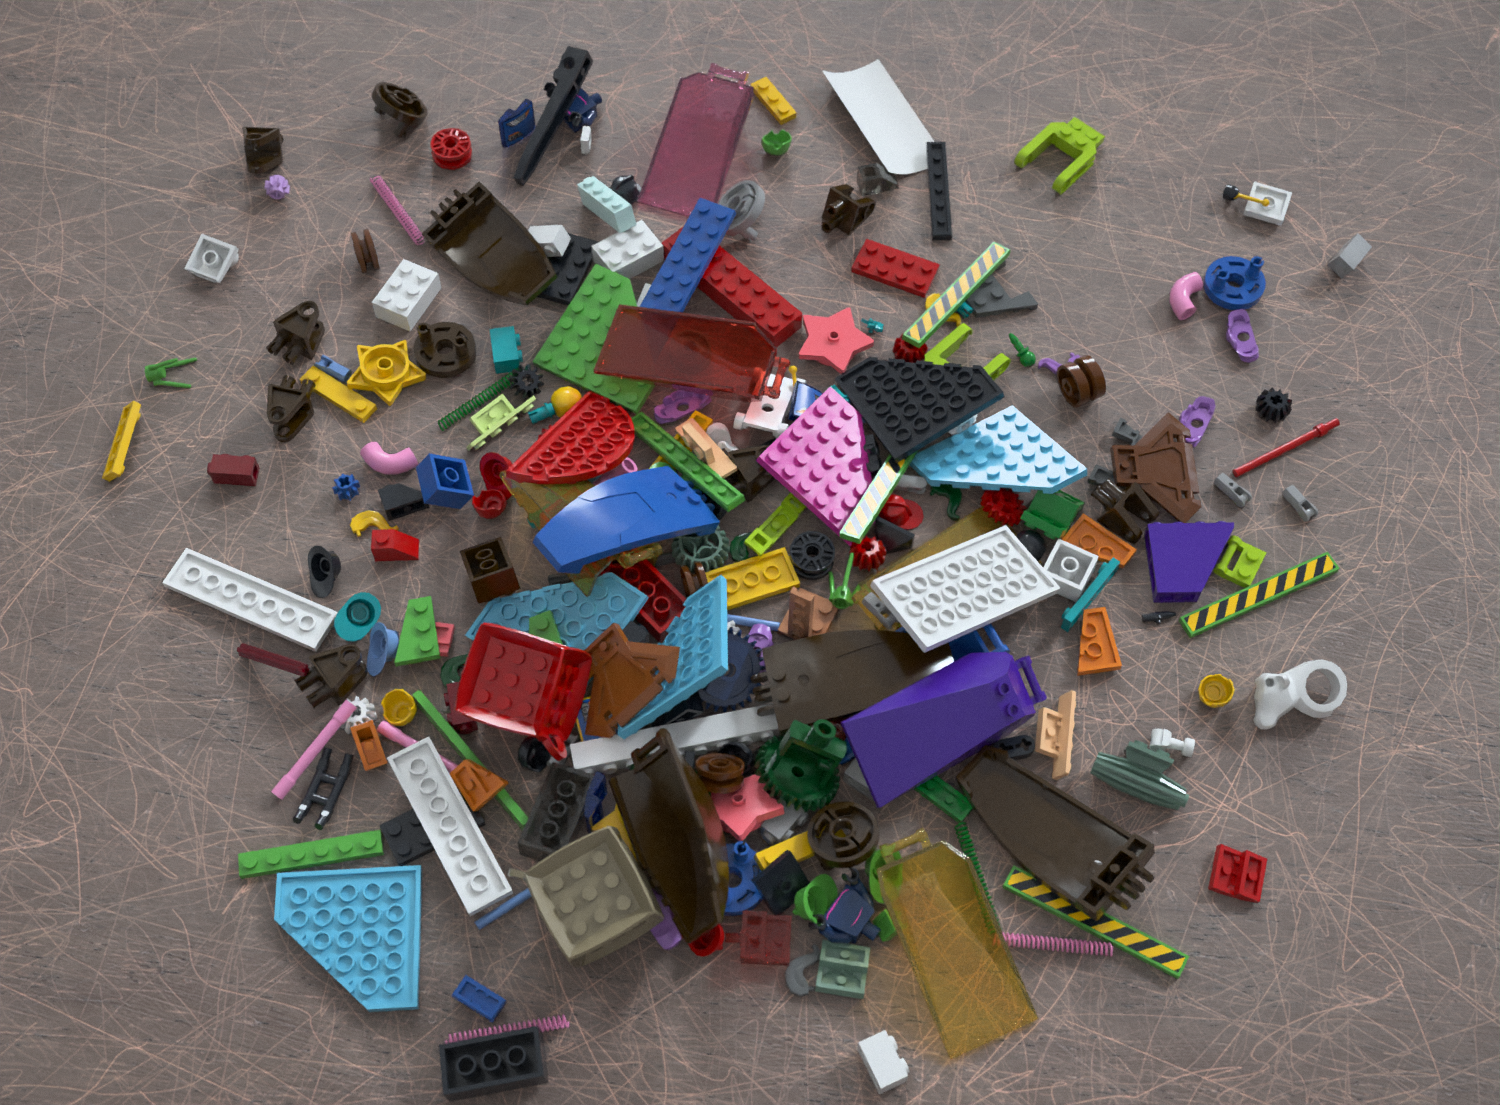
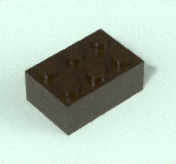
M501 537L460 551L478 604L490 602L494 598L510 595L516 590L521 589Z

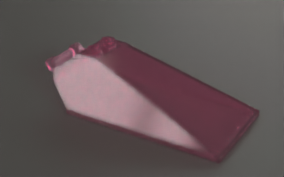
M712 62L708 74L696 72L685 78H680L638 197V203L687 217L690 216L699 198L718 204L753 101V87L745 85L749 72L727 69ZM720 74L723 76L738 79L739 81L737 83L734 81L715 77V75Z

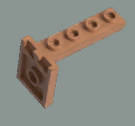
M793 587L790 591L789 609L778 628L777 634H784L794 640L825 634L834 621L839 608L833 606L832 602L826 598L802 588L798 591V588Z

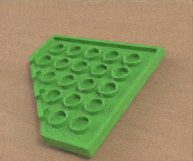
M595 264L533 360V364L587 391L590 390L609 398L610 402L638 414L658 382L633 287L629 278Z

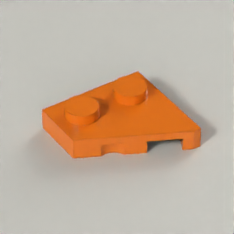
M465 759L449 773L472 811L480 810L509 784L507 780L470 759Z

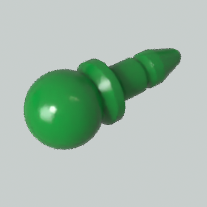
M1009 333L1010 342L1019 352L1016 356L1020 357V363L1025 367L1033 366L1036 362L1035 354L1029 351L1028 347L1024 348L1018 337Z

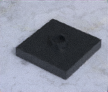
M789 850L782 853L752 879L755 887L775 917H779L794 904L796 893L810 883L794 855Z

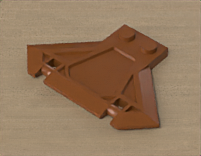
M612 623L584 650L592 656L591 667L594 671L585 735L612 738L616 734L614 727L617 724L620 727H624L663 691L661 683L664 680L671 683L676 678L680 647L630 642L619 624Z

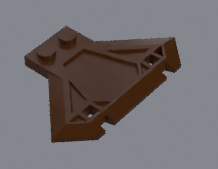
M1168 412L1134 446L1112 445L1110 448L1114 483L1120 487H1128L1136 482L1148 496L1175 519L1183 523H1187L1202 507L1201 500L1194 499L1193 495L1199 494L1193 446L1185 441V438L1191 437L1190 430Z

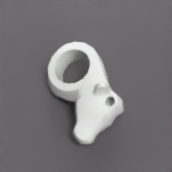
M1326 660L1304 662L1280 674L1264 673L1255 679L1256 691L1254 701L1256 713L1253 719L1254 724L1260 729L1273 728L1277 720L1294 707L1314 718L1331 716L1333 710L1341 705L1346 696V676L1339 666ZM1314 670L1325 674L1331 686L1330 695L1322 704L1312 701L1306 692V679Z

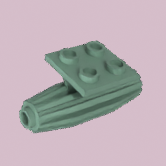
M1138 740L1130 741L1124 748L1126 758L1098 752L1090 773L1114 789L1147 803L1178 810L1180 806L1183 808L1186 806L1189 795L1186 794L1187 789L1162 774L1174 762V759L1169 758V753L1159 749L1156 752L1147 748V744Z

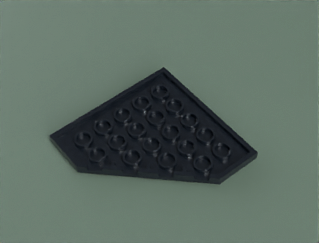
M868 357L834 378L837 385L848 396L852 405L861 414V417L896 463L1005 397L1003 391L981 365L962 367L961 364L955 363L937 365L929 361L911 363L905 362L903 359L889 358L888 361L878 360L877 357Z

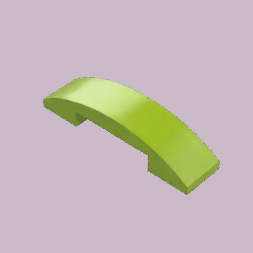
M790 492L768 519L750 534L744 541V544L756 554L762 556L783 536L807 507Z

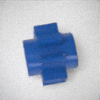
M342 474L338 479H334L336 486L332 487L334 494H338L339 500L347 499L351 501L355 495H359L357 488L360 487L358 480L354 479L353 474L350 476Z

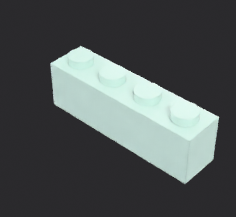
M594 176L588 177L583 182L577 184L583 205L617 232L622 233L637 225L631 204Z

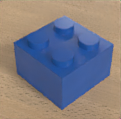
M429 453L417 465L416 471L425 504L461 509L474 496L465 460Z

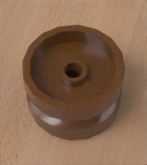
M1083 355L1073 362H1067L1057 368V382L1060 391L1072 407L1078 408L1088 403L1089 400L1094 401L1105 395L1106 382L1104 374L1098 363L1090 355Z

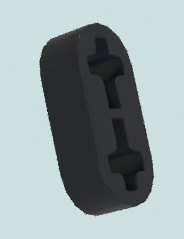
M1020 735L998 740L994 743L993 747L998 749L1002 747L1003 750H1007L1009 758L1015 761L1030 757L1035 748V741L1028 735ZM1021 743H1024L1025 746H1029L1027 751H1025L1023 747H1020Z

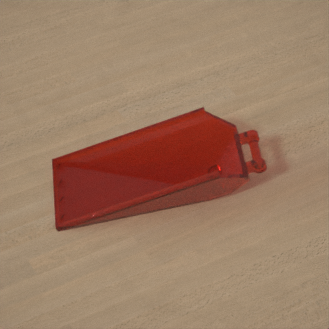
M619 304L593 371L595 374L723 399L761 402L764 395L772 399L780 397V387L785 372L789 369L790 361L786 358L777 357V347L757 327L756 322ZM773 367H778L772 386H767Z

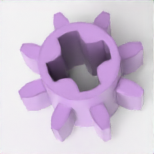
M273 175L270 176L269 181H265L264 189H266V194L271 198L282 199L285 194H289L290 186L288 185V180H285L283 176Z

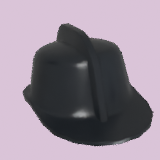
M633 175L618 176L613 180L611 187H609L630 204L637 201L642 195V188L636 183Z
M316 545L310 549L307 558L310 584L314 595L318 598H325L333 589L334 581L341 571V562L334 551H327L324 547Z

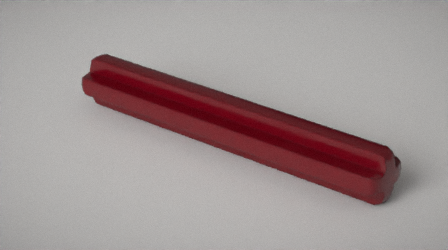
M245 643L237 647L239 656L302 677L310 672V668H308L306 663Z

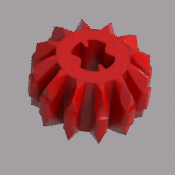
M903 333L900 338H896L893 346L895 359H903L905 362L911 363L924 361L928 350L927 344L924 343L918 348L902 340Z
M865 536L860 544L852 542L849 555L850 553L854 554L853 567L859 566L860 571L867 569L868 572H870L871 568L878 570L879 566L885 562L886 549L882 541H876L875 537L869 539Z

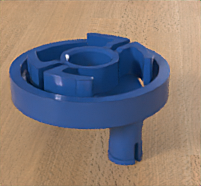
M1236 256L1222 257L1210 264L1204 276L1203 287L1205 293L1211 301L1225 309L1245 310L1253 307L1260 301L1266 286L1265 277L1261 271L1264 260L1259 256H1254L1251 261ZM1228 282H1235L1240 287H1232Z
M738 841L736 844H726L729 874H736L741 879L739 886L729 888L727 904L724 912L726 916H737L750 912L763 899L752 882V879L758 875V872H761L754 859L756 852L749 848L746 842L743 845V841Z

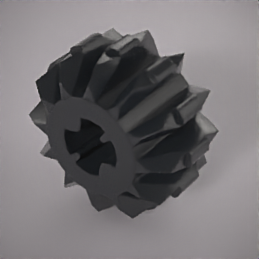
M527 364L525 369L522 365H519L518 370L513 369L511 371L513 376L509 377L508 381L514 384L510 385L509 388L510 390L516 388L515 396L522 393L521 397L525 400L527 395L531 398L541 392L539 387L544 386V382L539 380L543 375H536L537 367L531 371L530 364ZM524 378H527V382H530L528 386L522 381Z
M1272 387L1269 391L1264 390L1256 400L1255 411L1260 412L1259 418H1266V423L1269 420H1272L1275 424L1279 420L1284 421L1292 410V400L1288 399V393L1282 394L1281 389L1275 391Z

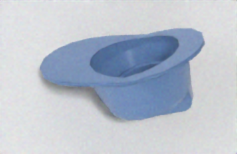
M381 622L375 623L370 633L367 670L371 676H377L382 671L385 663L392 661L396 657L399 645L398 631L386 629L385 625Z

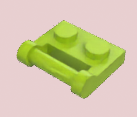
M1232 535L1227 542L1228 547L1220 562L1215 565L1213 572L1228 581L1247 588L1251 585L1267 552L1243 542L1238 536ZM1235 550H1238L1242 553L1233 571H1231L1227 566Z

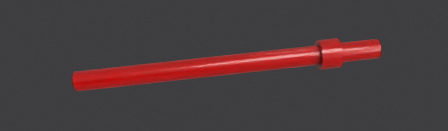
M1335 418L1325 424L1320 423L1314 426L1313 430L1234 469L1232 473L1235 477H1239L1316 437L1320 438L1326 435L1329 430L1339 426L1340 422Z

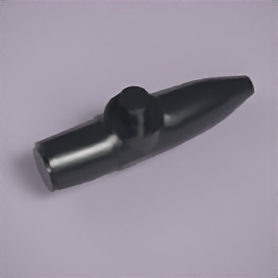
M1170 611L1152 612L1142 615V621H1154L1159 625L1162 620L1176 616V613Z

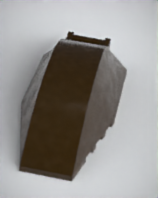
M661 728L656 732V736L643 747L636 748L631 752L635 768L609 779L608 782L638 864L642 870H647L651 876V886L658 888L662 894V904L664 907L669 906L675 916L672 919L686 943L689 944L723 921L729 890L728 853L721 822L706 787L694 769L678 751L669 731ZM660 746V749H658L650 757H646V755H648L656 747Z

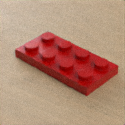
M866 239L852 265L851 272L925 298L938 273L940 264Z

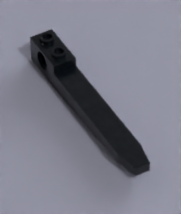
M568 46L565 53L562 54L561 61L553 73L556 86L513 178L517 184L524 186L533 174L575 100L593 63L587 50Z

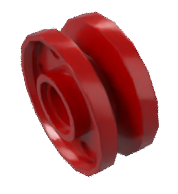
M447 128L437 132L431 139L432 157L437 166L443 169L455 170L466 166L472 158L471 141L466 132L457 128Z

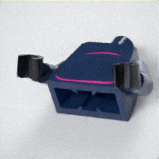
M547 82L543 89L547 91L546 95L549 98L556 86L552 82ZM580 88L563 119L574 133L582 129L583 126L591 127L597 117L596 105L602 103L599 93L596 92L589 96L584 89Z
M849 867L848 869L852 873L851 878L846 873H842L841 877L844 881L850 882V886L846 884L824 916L822 914L812 915L816 918L817 925L814 922H810L808 927L810 929H818V932L831 943L848 944L851 942L856 944L862 934L874 942L881 932L879 927L871 923L875 915L874 904L868 890L859 879L858 870Z

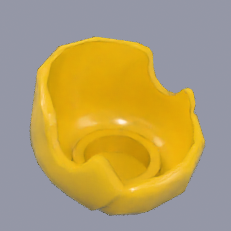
M571 386L561 387L554 391L551 396V404L556 415L561 418L582 396L577 389Z
M1221 674L1206 676L1201 680L1198 688L1200 700L1211 708H1220L1227 705L1235 691L1232 680L1225 678Z
M394 689L388 692L381 701L384 711L383 717L393 726L408 724L414 719L417 712L415 699L403 689Z

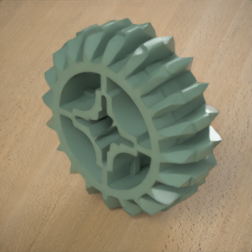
M719 525L713 534L698 536L696 533L674 537L671 544V549L673 550L672 557L675 558L677 565H686L691 574L694 572V562L698 561L701 562L704 571L708 572L709 570L717 569L718 566L723 567L724 561H727L728 553L730 552L729 539L726 537L724 530L720 531ZM708 539L714 541L718 547L713 546V543H710ZM684 549H687L688 552L692 553L693 557L689 556L684 551Z

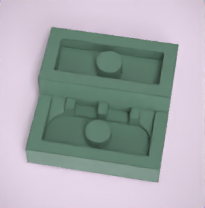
M822 940L815 992L864 999L870 947L831 943L828 940Z

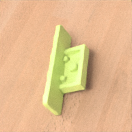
M501 394L470 417L469 420L481 436L466 447L468 451L472 448L478 450L486 443L485 438L489 435L492 438L502 431L501 426L505 423L509 426L518 419L516 416L522 411L525 414L534 407L532 403L536 398L532 396L518 408L514 409L507 398Z

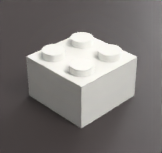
M1058 538L1043 568L1060 587L1057 594L1077 602L1095 569L1099 556Z

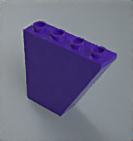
M1154 522L1147 524L1144 532V541L1153 603L1197 602L1233 531L1234 522Z

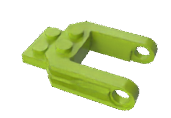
M1076 117L1067 124L1065 122H1051L1019 151L1014 164L1020 168L1025 167L1029 162L1032 163L1053 143L1055 147L1075 159L1055 179L1052 185L1054 191L1063 194L1093 166L1096 148L1104 142L1105 136Z
M965 323L959 325L925 354L924 361L933 362V364L937 365L949 363L946 359L960 348V345L968 336L972 335L973 330ZM1000 353L984 369L995 380L1008 368L1011 359Z

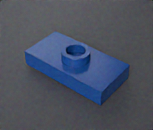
M467 975L464 976L451 995L452 998L492 1023L507 1003L504 998Z

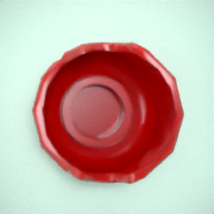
M482 490L478 497L473 496L472 505L480 517L494 519L506 509L507 500L500 490Z

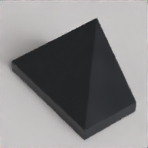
M879 516L876 517L873 530L877 541H882L886 554L913 547L915 534Z

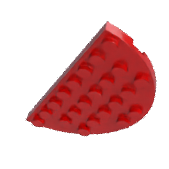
M589 390L506 470V478L515 480L518 483L575 484L579 481L600 476L616 468L630 454L634 445L635 429L633 421L620 405L615 406L610 403L609 398Z

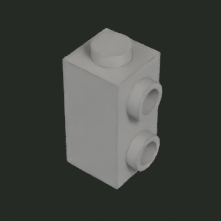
M1357 233L1343 245L1328 263V266L1342 279L1355 269L1372 246Z
M782 801L781 804L784 806L785 813L765 820L761 825L763 840L770 845H776L792 838L795 828L798 825L803 826L809 818L808 811L804 812L802 807L795 811L793 804L786 808V801Z

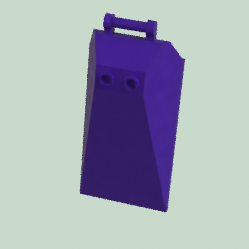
M1007 652L969 653L841 722L876 807L881 808L978 753L985 745L990 746L996 741L1003 739L1036 714L1033 705L1046 700L1047 696L1039 686L1031 666L1032 660L1030 656L1014 661L1013 656ZM1020 668L1023 669L1033 695L1030 697L1018 669Z

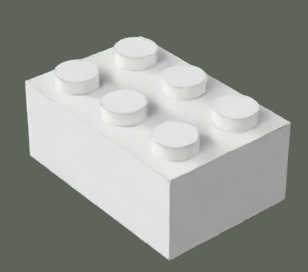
M642 220L637 222V225L622 233L617 232L591 246L593 262L629 279L664 261L663 245Z
M403 259L372 301L375 316L411 331L441 289L438 273Z

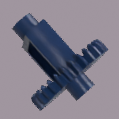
M729 627L727 631L728 672L708 683L705 688L698 690L701 702L706 701L705 709H708L713 704L714 712H717L719 706H721L723 712L726 713L728 705L732 711H736V703L741 708H744L743 700L745 699L751 703L750 694H753V689L762 685L761 683L754 684L750 681L751 676L766 669L765 666L759 664L764 658L757 656L762 649H753L757 641L754 640L748 643L750 635L747 634L741 638L742 630L740 629L735 635L733 634V627Z

